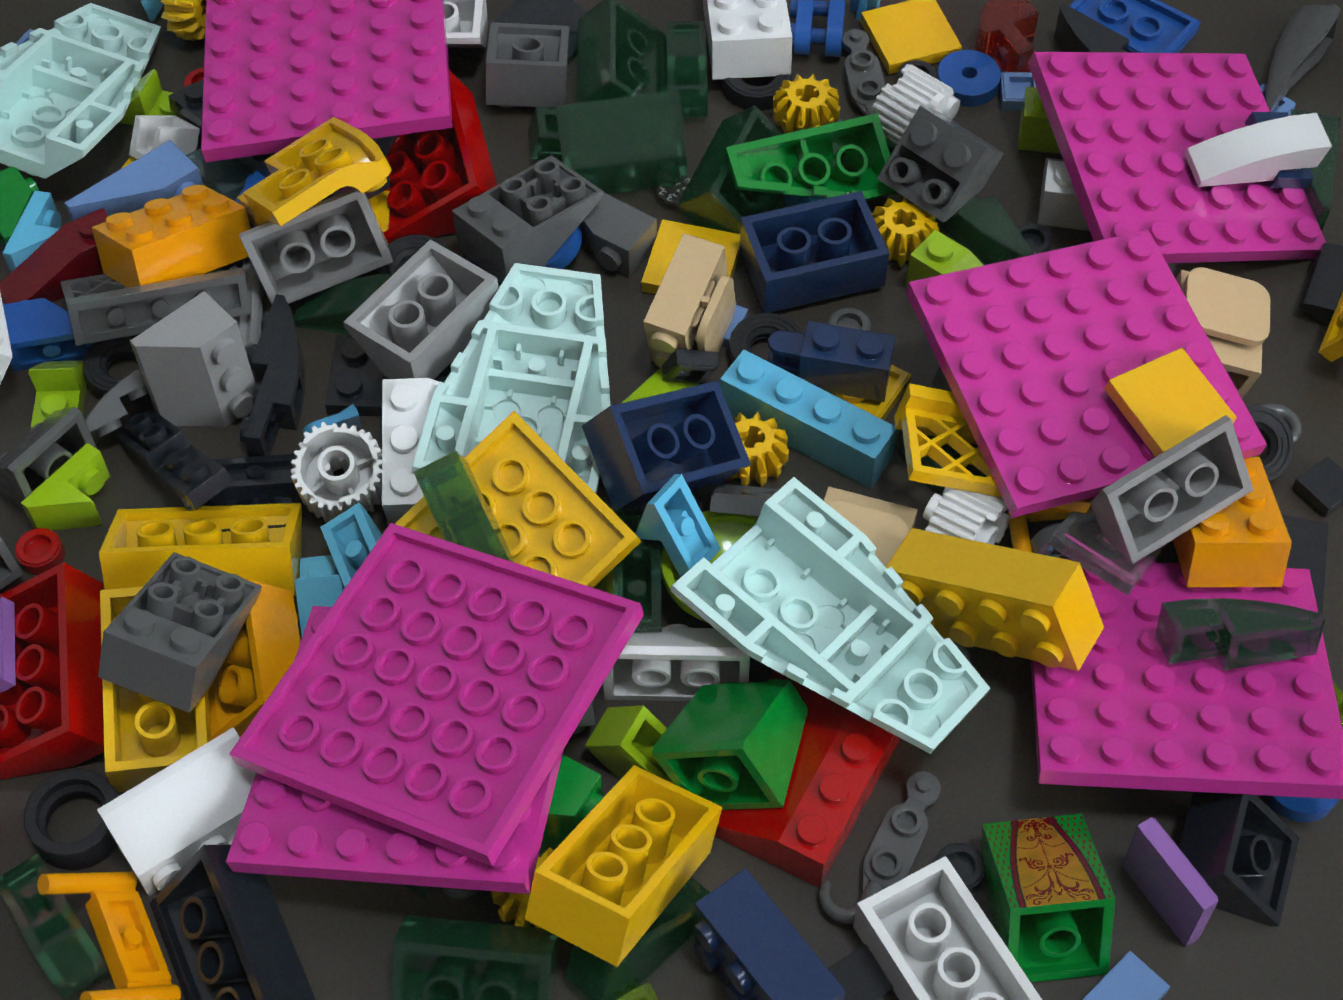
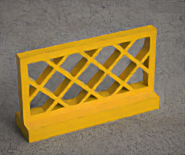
M909 383L894 416L895 428L903 431L909 480L1003 498L979 447L974 448L969 444L977 443L953 392ZM926 435L935 436V438L931 440ZM948 444L962 457L955 460L940 447ZM928 455L943 468L921 465V458ZM973 464L987 477L975 476L965 467ZM1088 498L1053 508L1086 514L1091 501Z

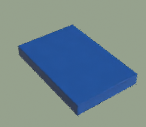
M1074 0L1069 5L1073 9L1130 39L1127 49L1128 53H1179L1198 33L1201 24L1197 19L1159 0Z

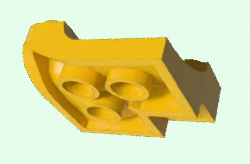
M332 117L264 160L271 175L244 191L237 199L241 205L246 207L248 218L254 227L267 222H273L281 227L345 186H349L361 194L380 189L386 184V177L390 174L391 167L380 147L367 134L336 117Z

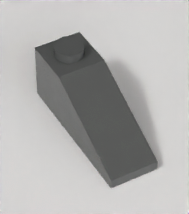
M603 192L604 196L579 225L582 232V244L593 259L605 269L616 271L630 278L651 254L657 236V219Z

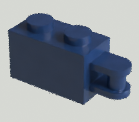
M808 321L805 334L777 331L769 337L768 346L770 351L768 353V362L788 372L798 373L799 378L829 393L885 402L896 336Z

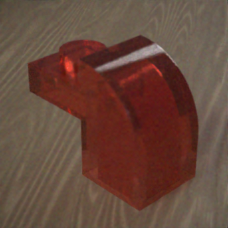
M990 0L985 4L980 13L975 50L985 53L992 58L995 57L999 67L1007 72L1029 73L1028 61L1034 51L1030 43L1034 41L1039 12L1028 0Z

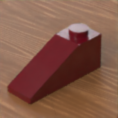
M104 208L64 224L0 282V292L5 304L45 298L53 303L64 298L61 281L104 274L92 231L93 226L106 222L108 215Z

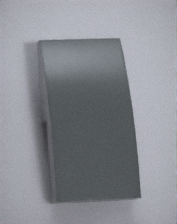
M137 368L118 381L97 401L85 418L90 432L95 430L97 436L101 437L123 426L119 418L128 413L120 397L127 394L130 401H133L149 393L140 368Z

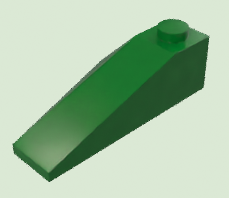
M878 113L728 146L724 149L735 188L739 190L831 198L862 191L866 201L898 193L877 179L891 156Z

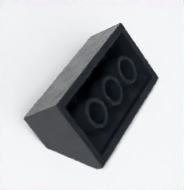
M203 845L150 902L185 1000H316L265 874L233 872L226 863L231 845Z

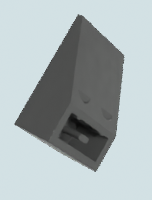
M551 155L452 210L459 251L485 271L495 276L501 283H503L514 263L545 267L604 196L603 191Z
M174 552L104 630L98 677L190 713L212 685L254 606L262 586L245 580L238 575L224 572L198 562L191 557H185Z

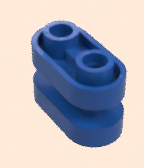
M791 0L790 18L796 19V23L790 22L794 55L810 56L811 44L826 45L825 57L841 58L846 0ZM814 16L828 17L827 29L813 28Z

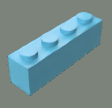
M744 349L720 378V387L733 418H736L740 412L746 419L753 418L757 411L761 416V421L775 417L778 424L777 429H782L786 432L788 437L787 446L869 489L873 487L893 459L897 429L894 425Z

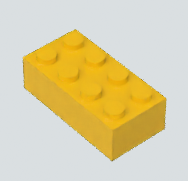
M911 528L886 566V569L892 566L904 581L901 587L916 606L923 604L934 618L931 624L942 638H950L964 647L976 646L996 651L1006 657L1017 656L1038 661L1051 668L1062 667L1079 671L1104 629L1080 562Z
M143 586L100 590L101 646L104 630ZM102 679L105 773L116 793L127 792L212 740L209 689L191 712L188 713Z
M633 765L535 870L525 920L618 967L710 854L722 807Z

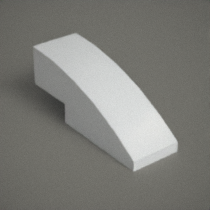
M1310 113L1268 120L1242 127L1187 148L1184 154L1198 187L1273 181L1280 170L1317 167L1332 145L1318 114Z

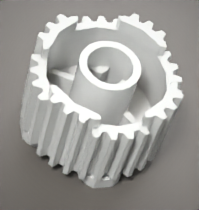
M906 64L901 70L903 76L898 79L896 85L891 86L887 83L885 87H882L880 95H877V100L873 104L872 112L878 113L887 145L893 150L920 105L938 111L951 120L957 114L960 106V100L953 96V88L911 64Z
M325 422L321 423V428L313 426L312 433L305 432V439L298 444L300 450L294 451L296 459L291 461L293 466L291 478L303 504L307 506L308 510L314 512L317 518L322 516L326 523L357 503H360L366 511L373 513L375 511L373 506L375 504L380 505L382 502L383 460L376 439L372 438L371 433H365L363 429L357 431L354 425L348 429L345 423L341 427H337L336 423L326 425ZM343 469L345 472L340 476H334L336 470Z
M945 487L942 496L935 493L931 497L923 513V518L929 521L925 531L993 545L995 542L1000 543L1011 516L1004 513L1008 508L1001 497Z

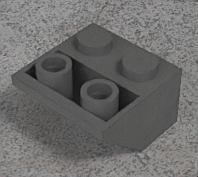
M920 105L877 179L940 221L946 222L984 188L1004 153L942 113Z

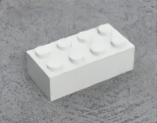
M702 0L712 80L728 77L751 78L780 74L791 75L792 32L786 0Z
M946 856L857 903L853 927L864 945L866 944L894 987L893 991L899 1000H1042Z

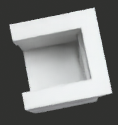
M135 115L129 155L139 159L171 140L191 161H194L200 128L175 115Z

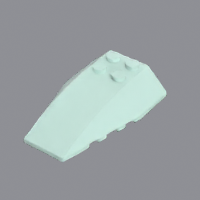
M89 3L55 20L54 28L50 30L38 28L30 32L29 40L18 46L10 42L0 47V163L46 179L82 159L124 117L161 34V26Z
M514 263L489 303L490 310L483 321L479 320L471 332L472 339L463 353L459 352L451 364V372L444 383L440 382L433 393L412 470L415 474L435 486L503 420L515 411L597 494L600 473L582 425L611 406L600 274Z
M793 477L764 503L756 524L712 564L703 557L672 585L670 591L746 655L931 754L988 693L990 687L950 638L943 639L933 627L931 622L934 618L923 604L916 606L901 587L904 581L892 566L886 569L875 555L877 548L870 539Z

